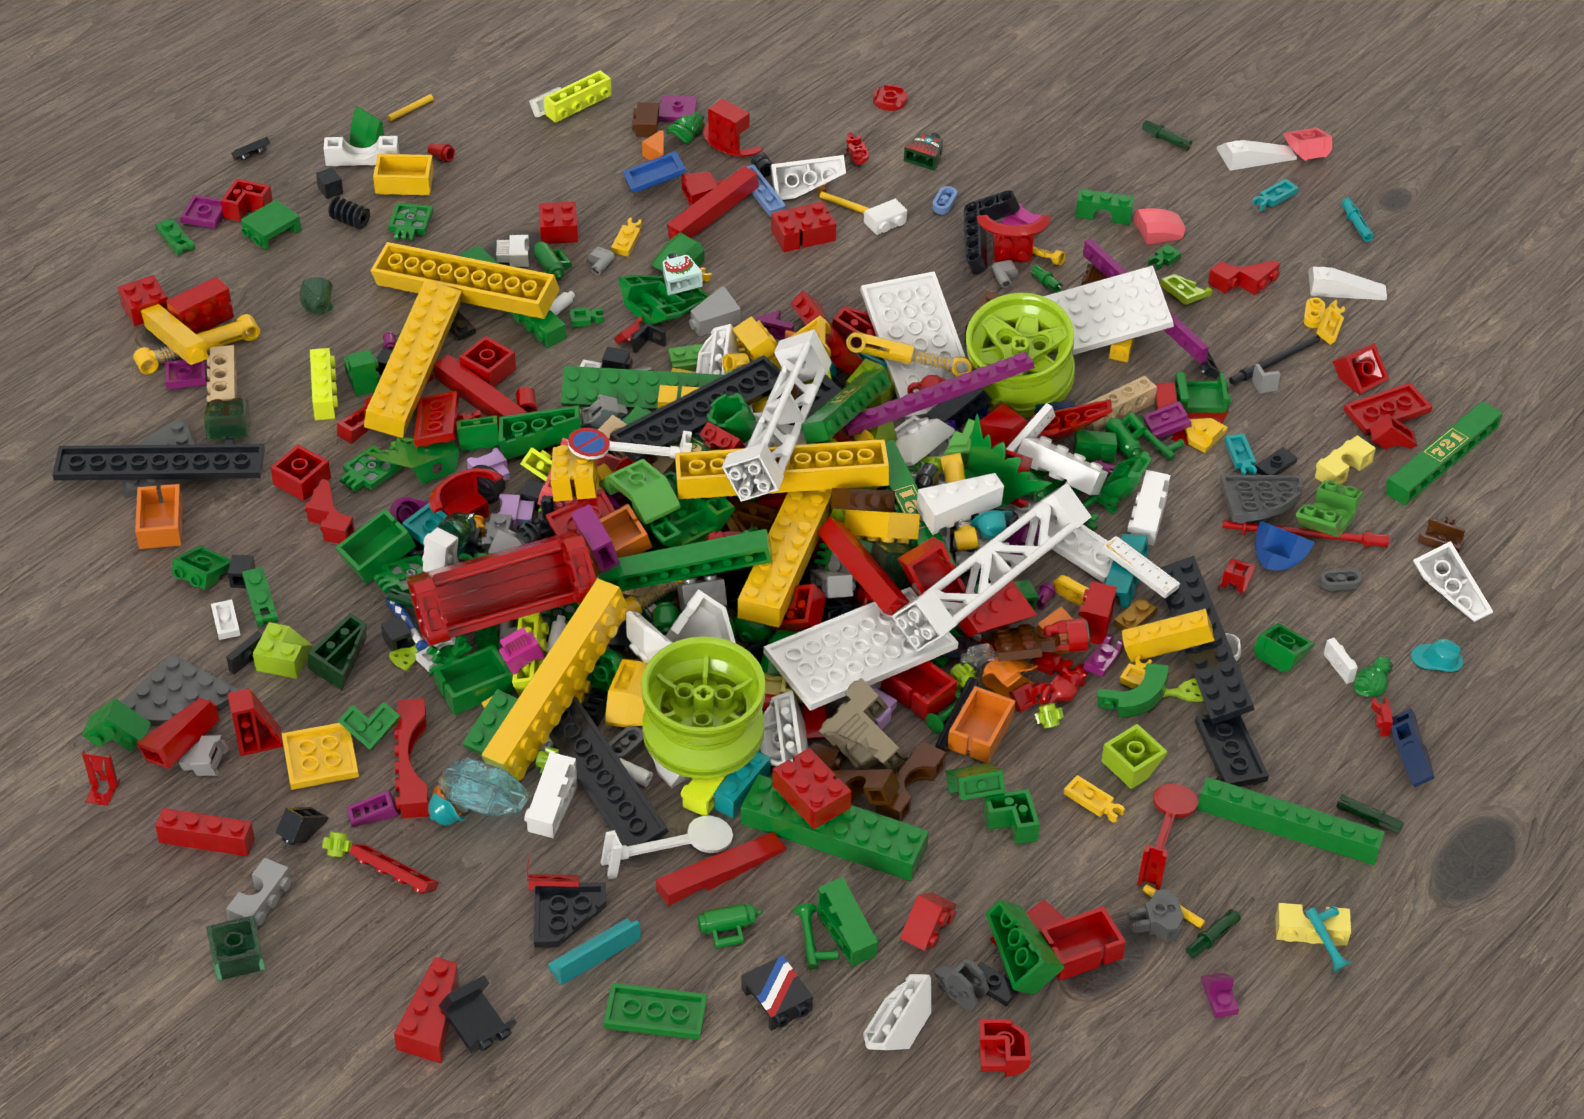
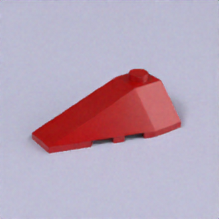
M1111 399L1055 410V417L1036 438L1044 436L1051 439V443L1069 436L1112 413Z

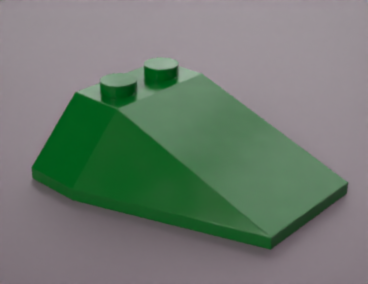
M628 275L621 276L618 279L625 307L638 318L641 317L644 324L648 323L653 326L685 315L709 297L700 287L668 295L664 276Z
M669 471L663 475L667 478L678 499L676 473ZM724 496L678 499L681 508L648 524L652 534L664 545L677 547L705 541L710 533L721 531L735 508Z

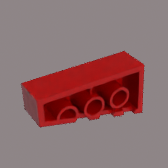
M434 957L394 1032L397 1050L442 1063L443 1049L446 1044L447 1030L450 1022L439 1008V1004L447 994L458 988L459 974L457 963Z

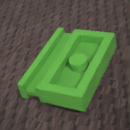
M703 344L668 348L672 368L688 371L696 370L698 353Z

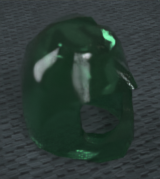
M320 277L304 280L299 291L302 307L313 315L325 314L326 311H331L333 309L331 304L333 284L329 280Z
M454 512L446 516L438 525V528L458 537L457 550L467 546L476 534V522L473 513Z

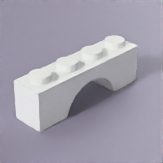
M379 136L377 142L367 148L353 147L343 137H325L324 139L326 166L376 165L377 154H399L398 136Z

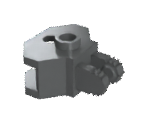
M1166 889L1156 890L1150 902L1145 903V907L1132 909L1127 913L1129 920H1141L1130 926L1133 933L1149 931L1150 935L1155 934L1165 942L1176 941L1182 930L1181 923L1184 916L1178 898Z
M964 959L960 965L956 964L953 968L945 967V965L935 968L934 974L939 979L938 985L940 989L947 991L949 997L954 999L964 1010L972 1012L979 1003L976 997L982 999L989 991L983 971L971 960Z

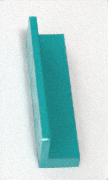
M1122 534L1121 540L1147 558L1149 552L1147 536ZM1113 560L1105 584L1117 587L1116 596L1120 598L1121 608H1128L1131 605L1139 579Z
M626 918L548 963L549 971L561 985L567 983L641 939L640 923L638 920L631 923Z

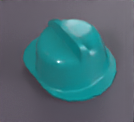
M987 511L976 516L971 521V526L975 527L983 539L991 540L1007 528L1006 521L1012 517L1013 513L1012 511Z
M1439 639L1433 644L1416 646L1411 653V659L1415 665L1424 669L1455 672L1463 666L1460 646L1448 639Z

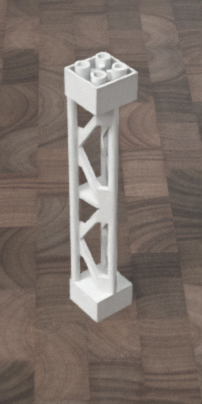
M815 329L779 341L774 353L782 369L747 448L728 453L722 466L741 502L778 491L783 481L784 471L802 430L801 424L806 421L824 375L828 373L832 363ZM814 379L812 384L803 383L804 381ZM794 384L804 393L796 400L791 395ZM795 423L791 435H783L776 428L778 425ZM772 434L782 444L773 452L768 448ZM781 457L779 463L777 464L775 459Z
M1068 483L1036 503L1026 514L922 595L892 615L893 619L918 652L945 635L960 621L1090 519L1091 515ZM1030 521L1025 546L1005 545L1002 543ZM1038 524H1039V525H1040V532H1039L1038 545H1037V546H1034L1033 542H1034V538H1035L1037 526H1038ZM1005 553H1023V555H1014V554H1005ZM980 566H981V575H980L978 593L975 594L974 588H975V584H976L978 572H979V569H980ZM971 567L965 594L944 593L941 591ZM946 601H963V603L946 602Z

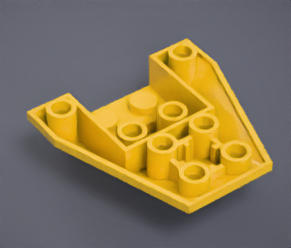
M622 659L608 690L606 725L625 728L629 726H643L645 707L642 700V676L647 664L642 660ZM661 709V712H662L663 714L668 713V712H666V711H664V710Z

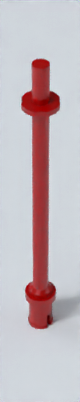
M1227 520L1222 522V528L1241 530V535L1244 536L1246 531L1257 532L1259 524L1247 522L1243 524ZM1276 526L1303 537L1361 542L1364 547L1371 545L1387 548L1389 545L1388 534H1374L1371 531H1365L1362 534L1343 532L1340 537H1335L1312 529Z

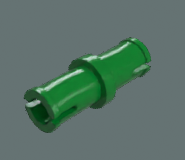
M1039 264L1031 268L1032 271L1030 273L1040 280V284L1047 286L1053 293L1062 290L1063 284L1056 280L1051 272L1045 271Z

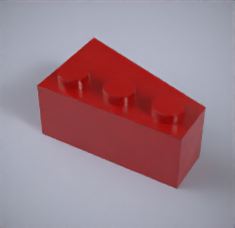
M843 306L833 318L832 326L845 341L853 332L876 336L870 317L866 312ZM853 337L851 343L855 347H860L862 340L859 337ZM866 344L867 346H871V347H875V348H879V349H880V346H876V345H872V344Z
M1012 580L958 624L967 637H972L1028 620L1037 614Z
M250 688L227 693L240 756L284 747L281 727Z

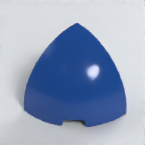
M1260 521L1255 547L1260 564L1266 569L1277 571L1291 568L1301 562L1308 555L1315 542Z

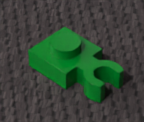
M1166 244L1155 252V256L1149 258L1148 265L1156 264L1155 270H1160L1163 264L1170 266L1181 259V252Z
M589 307L570 309L572 327L591 326V322L604 323L603 308H596L593 311H589Z

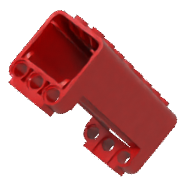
M575 531L406 577L420 631L424 641L429 646L450 641L452 637L573 602L577 604L582 603L596 581L585 540L581 534Z

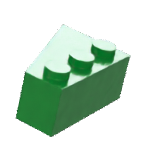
M838 878L818 887L817 916L850 965L853 967L877 956L879 940L868 925L844 878Z

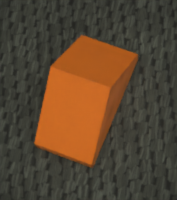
M660 130L642 141V156L646 159L653 160L664 155V130Z

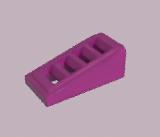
M389 790L346 807L352 827L390 819L399 815L398 810H396L395 799ZM357 811H360V813H361V816H360V817H357V814H356Z

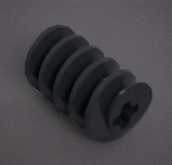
M337 195L330 201L328 213L332 219L357 229L364 228L369 222V208L365 209L364 206L352 203L349 200L346 201V199L340 198Z

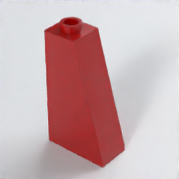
M198 698L136 744L147 762L169 769L201 736L205 735L220 720L217 714L218 709L212 701Z

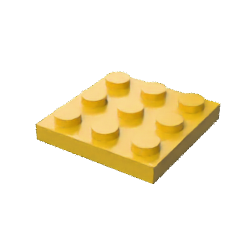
M340 723L282 733L291 790L359 777L351 733Z

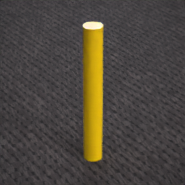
M429 94L387 115V119L391 122L433 101L434 98Z
M823 191L819 196L823 200L863 214L865 210L870 209Z
M1146 884L1142 892L1152 897L1156 889ZM1180 905L1183 918L1202 929L1206 921Z

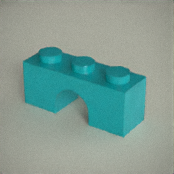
M758 751L747 765L729 774L714 792V809L734 819L740 812L747 793L758 774L766 777L771 775V757Z

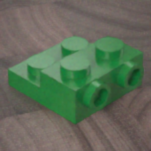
M200 545L173 558L172 574L177 579L190 582L193 587L207 589L219 582V575L228 571L231 559Z

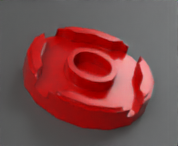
M884 85V88L880 89L878 87L873 92V102L880 109L894 111L905 107L907 104L908 94L900 86Z

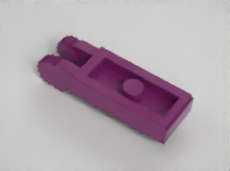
M1108 634L1104 642L1086 660L1083 669L1104 677L1119 659L1124 649L1123 640L1121 639L1114 648L1111 646L1114 637Z

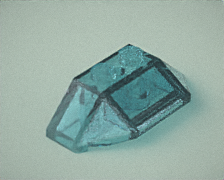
M469 757L449 763L438 779V783L447 801L486 816L503 815L510 812L520 813L530 797V793L508 771Z

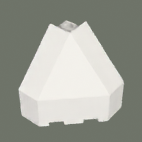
M699 589L692 596L686 608L680 613L665 636L672 643L673 641L690 637L703 636L722 638L736 643L726 607Z

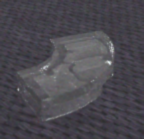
M990 644L976 645L969 648L967 653L961 654L959 664L964 666L965 663H968L974 668V671H982L984 663L996 660V652Z

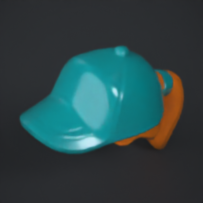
M455 776L449 777L434 788L428 804L430 819L443 826L451 825L458 820H466V818L460 816L462 813L456 808L455 804L457 801L451 792L455 786Z

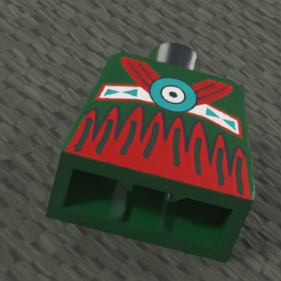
M919 133L904 147V162L935 171L943 150V140L939 134L932 133L927 135Z

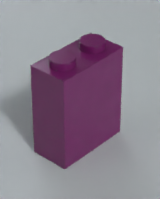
M591 505L581 507L571 513L576 530L583 536L589 554L600 573L602 574L619 565L620 562L612 540Z

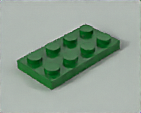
M612 983L603 1023L604 1029L700 1040L707 1005V994Z

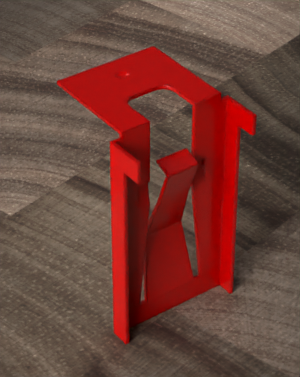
M1231 558L1226 570H1224L1218 591L1220 585L1227 588L1230 582V585L1237 587V592H1244V598L1256 565ZM1249 567L1244 576H1242L1246 568Z
M83 750L84 764L89 782L92 784L85 803L108 806L115 789L118 788L120 779L117 780L111 754L109 757L86 754ZM103 760H104V764H105V773H106V775H105L104 772H103ZM96 773L100 776L99 780H107L109 789L105 794L97 793L99 783Z
M528 853L527 881L529 882V890H533V886L579 887L578 875L528 874ZM551 879H568V880H551Z

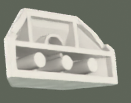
M731 324L713 328L712 335L705 341L698 353L696 373L726 375L722 367L724 355L740 353Z
M925 417L919 419L915 426L907 428V432L900 436L895 444L906 466H912L953 435L955 430L937 418L929 419Z
M630 610L626 613L627 638L632 643L629 647L636 656L639 655L642 661L647 664L658 651L672 642L641 616L640 613Z
M794 691L772 697L769 707L763 714L764 737L760 751L771 757V765L777 767L789 759L793 762L794 756L808 749L805 722Z
M910 974L905 979L906 982L897 986L884 999L863 1033L867 1049H910L931 1014V977L929 975Z

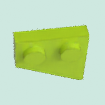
M1176 274L1162 278L1160 286L1185 305L1211 296L1213 290L1209 287L1205 290L1196 287V282L1184 279Z

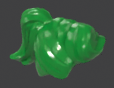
M697 111L693 115H684L676 120L674 124L668 126L666 134L673 133L683 143H691L694 140V136L704 128L705 123L703 120L705 116Z
M1380 656L1373 662V666L1365 667L1358 672L1354 679L1353 687L1359 695L1380 697L1386 691L1388 686L1387 675L1390 674L1393 667L1389 657Z

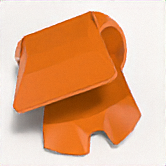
M996 656L986 665L982 675V684L994 693L1011 699L1009 692L1027 682H1030L1031 685L1034 684V682L1025 678L1020 673L1022 671H1031L1038 666L1030 664L1023 659L998 662Z

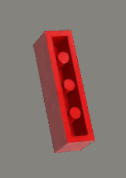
M162 808L155 824L159 843L248 857L255 840L252 822Z

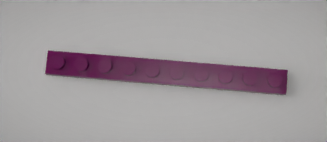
M1091 238L1085 240L1083 256L1107 278L1128 273ZM1170 312L1174 327L1164 329L1166 334L1173 338L1199 364L1206 362L1209 347Z
M1026 352L1018 353L1007 359L999 360L988 366L961 374L953 379L942 381L939 384L926 387L912 394H907L899 399L869 408L854 417L843 429L849 437L856 435L865 429H872L1035 368L1034 361Z

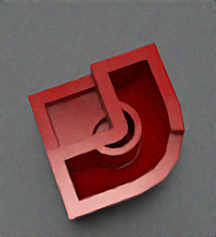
M979 1019L981 1072L1005 1071V1077L1026 1071L1031 1063L1030 1039L1027 1031L1025 1032L1020 1026L1014 1024L1013 1020Z

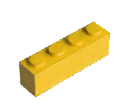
M1206 609L1122 630L1124 648L1130 662H1135V658L1138 655H1141V660L1215 641L1212 624Z

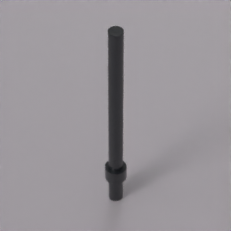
M1314 335L1258 364L1264 370L1320 342V337ZM1255 365L1240 370L1238 374L1229 378V382L1234 385L1242 380L1246 381L1252 378Z

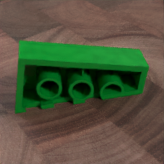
M579 405L499 417V446L501 453L508 460L527 454L531 447L535 450H540L560 444L562 438L568 439L574 430L583 428Z
M999 900L985 913L1013 990L1035 995L1065 968L1020 905Z

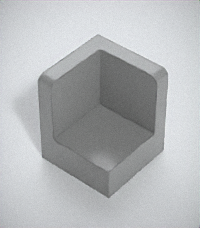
M1255 364L1252 382L1259 394L1277 391L1281 374L1279 371L1264 373L1260 364Z

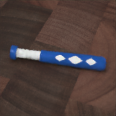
M385 600L396 617L401 616L412 632L416 649L420 652L427 648L429 645L419 634L418 628L404 605Z

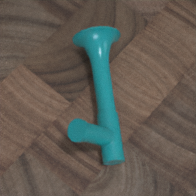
M1332 906L1319 914L1315 907L1305 911L1333 961V971L1331 974L1353 963V961L1349 962L1340 955L1323 921L1339 915L1337 907Z

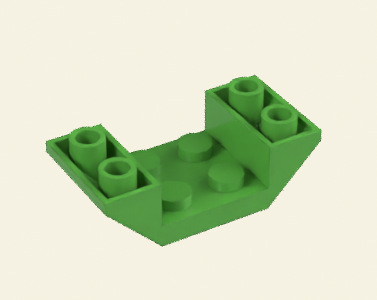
M644 459L606 476L599 482V486L609 495L620 491L630 499L634 514L645 525L681 508L667 478Z
M1324 480L1317 488L1315 503L1313 505L1303 504L1296 512L1299 525L1340 537L1352 523L1363 496V491L1357 490L1352 486L1339 485L1335 481Z

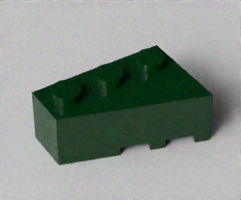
M349 613L308 653V669L342 691L365 643L367 623Z

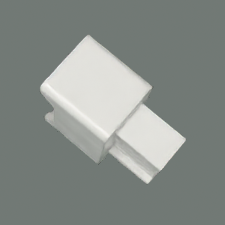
M510 235V240H497V262H510L512 267H529V235Z

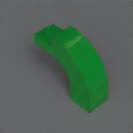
M1147 663L1142 683L1132 690L1114 691L1098 689L1097 706L1106 710L1118 709V717H1133L1151 710L1165 694L1169 677V665Z

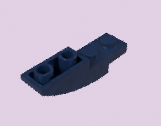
M1409 709L1392 717L1393 726H1391L1393 736L1414 788L1434 779L1428 750L1423 744L1414 711Z

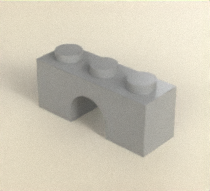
M267 858L262 860L252 874L254 888L260 892L254 895L238 892L226 908L230 924L254 933L258 926L263 924L268 912L277 905L279 897L291 885L289 868Z

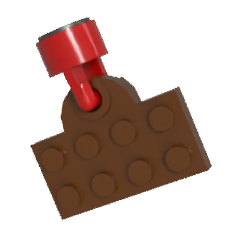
M1085 618L1060 620L1052 625L1045 626L1043 631L1037 632L1035 626L1030 624H1021L1018 628L1009 629L1008 626L992 630L998 662L1042 657V651L1056 652V650L1068 649L1069 652L1087 651L1090 648L1089 628ZM1066 633L1067 640L1060 641L1059 634Z

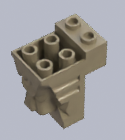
M860 678L858 681L852 682L845 693L850 701L843 703L838 708V713L832 718H828L822 724L819 732L835 748L840 749V752L846 758H849L857 770H869L880 762L885 769H893L895 773L900 765L909 758L874 723L889 707Z

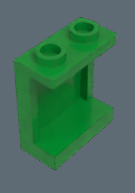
M278 200L272 201L241 219L243 235L265 250L269 249L268 241L285 230L290 229L295 234L302 231L300 216Z
M1176 372L1175 389L1177 402L1180 401L1186 413H1226L1227 405L1231 404V394L1227 393L1228 380H1225L1224 373H1219L1217 381H1186L1184 372Z
M990 763L945 770L948 791L950 793L959 792L960 800L1006 793L1003 770Z

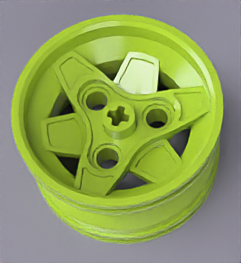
M1011 293L992 299L980 307L972 316L966 331L967 353L972 363V371L1026 352L1034 361L1035 367L985 386L984 389L992 398V401L985 407L990 409L1002 401L1025 418L1036 415L1045 404L1055 408L1068 396L1075 379V362L1072 354L1074 349V329L1068 314L1061 306L1037 294ZM1058 353L1055 361L1049 358V354Z
M707 636L690 637L673 642L662 648L650 659L642 676V700L645 707L643 714V739L650 755L667 770L681 776L698 779L725 776L747 765L758 753L764 737L762 707L765 700V676L757 659L745 648L734 642ZM661 709L664 710V711H666V712H668V713L663 714V713L661 712Z

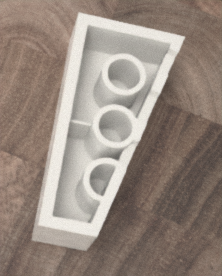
M1047 437L1023 438L1017 453L1033 458L1031 468L1043 472L1049 471V476L1061 481L1066 479L1068 485L1089 495H1099L1108 472L1102 470L1103 466L1095 462L1089 463L1085 461L1086 458L1080 454L1074 453L1073 455L1069 453L1067 447L1059 444L1056 446Z
M996 473L918 489L916 509L932 535L939 533V529L943 527L947 529L953 527L954 523L959 520L966 521L971 519V515L975 513L982 514L1001 506L1004 485Z

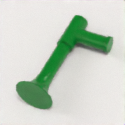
M1143 415L1137 416V418L1143 424ZM1132 423L1129 424L1128 428L1130 431L1137 430ZM1147 428L1142 434L1169 461H1172L1176 456L1173 451L1185 445L1182 439H1178L1171 445L1166 446Z
M956 689V698L958 699L961 691ZM956 702L939 715L927 714L926 723L933 732L937 734L942 732L944 728L943 723L949 718Z
M806 903L796 906L793 909V913L800 916L802 920L808 968L816 969L818 968V960H838V950L816 951L811 918L812 914L817 911V906Z

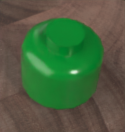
M664 602L658 604L652 612L653 626L664 636H666L680 615L678 607L674 606L673 603Z

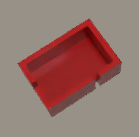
M823 201L771 213V231L783 252L800 249V232H802L803 248L836 241V222L831 213L829 214V210Z
M217 276L166 300L169 313L195 334H198L199 331H207L234 318L229 288Z
M934 536L897 558L918 597L955 569L943 542ZM959 576L941 591L944 593L965 594L966 588ZM947 601V602H956V603H959V602H961V601Z
M927 661L882 680L880 688L905 707H912L911 711L926 722L927 714H937L956 699L957 681L932 662Z
M810 748L794 756L793 762L789 759L773 768L772 786L814 830L851 808V790L839 778L836 779V774Z
M1104 906L1040 928L1041 935L1065 967L1056 975L1059 981L1098 968L1101 962L1106 965L1123 959L1126 941Z

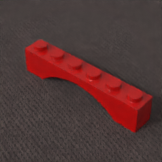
M802 290L790 303L805 325L819 316L830 324L824 314V308L818 300ZM830 324V334L825 333V344L831 351L830 358L837 367L851 375L863 360L858 353H854L847 348L844 338Z
M425 699L398 700V709H394L401 716L397 722L398 726H394L395 740H398V743L394 744L395 757H399V761H395V773L399 774V778H395L396 792L400 793V796H395L396 810H401L402 819L428 817L429 796L427 784L418 777L410 763L415 743L427 730Z

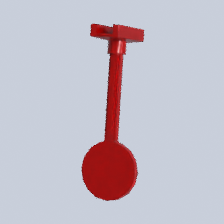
M1179 784L1162 785L1153 794V803L1160 812L1165 814V818L1155 847L1145 846L1137 882L1138 885L1142 886L1143 881L1155 884V889L1160 890L1169 852L1164 850L1174 818L1187 817L1193 814L1198 807L1196 794L1189 788Z

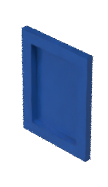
M674 151L622 172L631 191L639 192L679 177L687 171L680 156Z

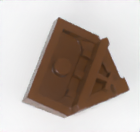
M1452 516L1446 517L1445 520L1441 521L1430 518L1428 525H1425L1421 531L1418 542L1438 548L1451 541L1459 553L1465 540L1463 538L1465 530L1455 525V519Z

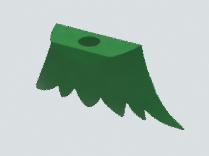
M978 414L976 415L967 468L964 472L965 479L996 473L1004 485L1002 504L996 508L1006 506L1030 492L1052 484V482L1026 480L1030 472L1017 473L1021 458L1013 457L1005 460L1004 442L991 449L990 436L988 434L983 440Z
M414 436L412 445L395 441L398 451L384 449L387 454L362 450L379 460L412 468L422 484L455 472L459 457V449H457L452 440L446 443L439 442L429 446L415 447ZM436 463H441L443 467L439 474H434L432 471L433 465Z

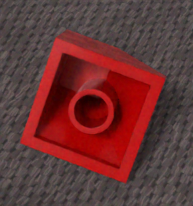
M1375 343L1349 352L1332 361L1339 379L1358 394H1362L1389 379Z
M1001 404L979 420L983 440L989 434L991 445L996 446L1004 442L1005 449L1028 424L1025 418L1005 404Z

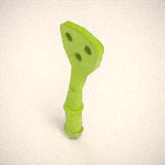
M415 644L411 648H400L390 652L389 658L396 666L407 671L416 663L415 654L419 651L416 649Z
M1195 678L1183 682L1178 688L1166 689L1163 696H1174L1189 702L1204 701Z

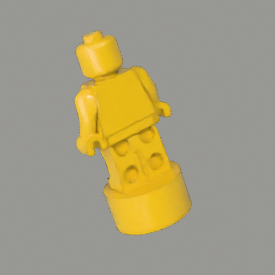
M1033 247L1032 254L1051 258L1052 263L1062 266L1065 262L1066 253L1056 250L1053 253L1048 250L1038 249L1037 247Z

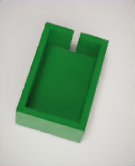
M384 509L335 548L343 562L367 585L374 580L375 575L382 573V565L399 560L416 545L409 532Z
M494 645L434 669L436 687L442 697L446 699V703L454 715L481 705L482 702L492 697L497 689L507 694L514 691L512 684L513 673Z

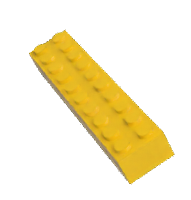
M389 242L386 243L371 269V273L379 286L419 294L424 280L461 290L460 302L545 319L560 291L553 274Z
M424 280L366 409L365 428L400 438L404 437L432 372L434 363L438 358L459 309L461 290Z
M885 439L795 445L784 471V478L778 491L771 492V494L832 489V487L889 486V463ZM779 446L768 447V448L770 449L771 452H773V451H774L775 449H777ZM741 449L675 453L678 499L737 496L722 466L728 453ZM781 457L775 459L777 464L779 463Z
M832 489L787 493L768 534L771 542L772 562L753 566L738 598V618L780 627L794 596L795 586L799 585L820 536L817 532L827 521L831 513Z
M597 578L481 756L486 765L505 774L508 784L516 787L518 782L524 778L527 768L536 759L542 745L548 741L549 734L559 724L562 714L571 705L573 697L582 688L588 674L594 670L595 663L605 653L608 643L616 636L621 623L626 620V613L629 611L620 587Z

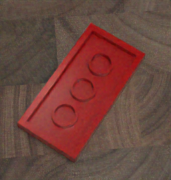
M1409 382L1345 404L1343 411L1367 435L1371 433L1369 427L1386 414L1402 423L1431 413L1433 406Z
M458 391L420 398L413 440L415 447L429 446L439 442L446 443L455 439L459 405Z

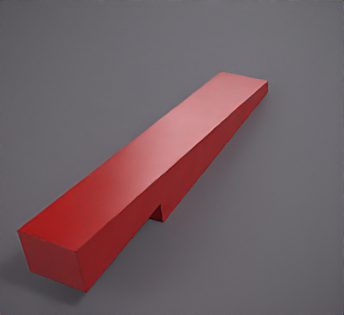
M430 374L426 384L434 379V374ZM373 395L365 399L364 407L337 423L338 437L353 444L370 430L364 427L366 409Z
M771 832L656 879V891L666 904L671 906L703 888H706L708 891L786 851V846L774 832Z

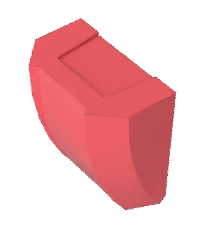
M1317 127L1283 134L1292 150L1305 161L1318 157L1326 158L1332 151V136Z
M1157 208L1135 210L1134 224L1138 227L1146 245L1183 238L1186 227L1179 214Z

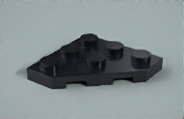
M606 882L579 883V887L535 886L534 947H559L606 907Z

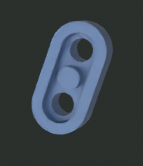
M951 186L940 188L933 200V211L940 215L950 212L957 199V190Z

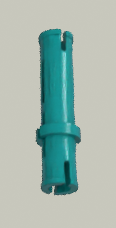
M1351 198L1342 200L1341 206L1346 211L1347 218L1353 222L1363 241H1372L1374 233L1361 216V210L1354 205Z

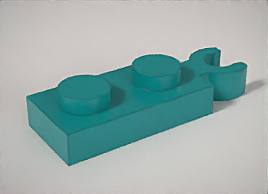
M1284 179L1260 192V196H1256L1253 199L1252 205L1260 204L1259 210L1261 211L1265 210L1267 205L1274 207L1296 195L1299 187Z
M1245 434L1225 436L1224 443L1235 469H1241L1240 475H1246V472L1256 475V460Z

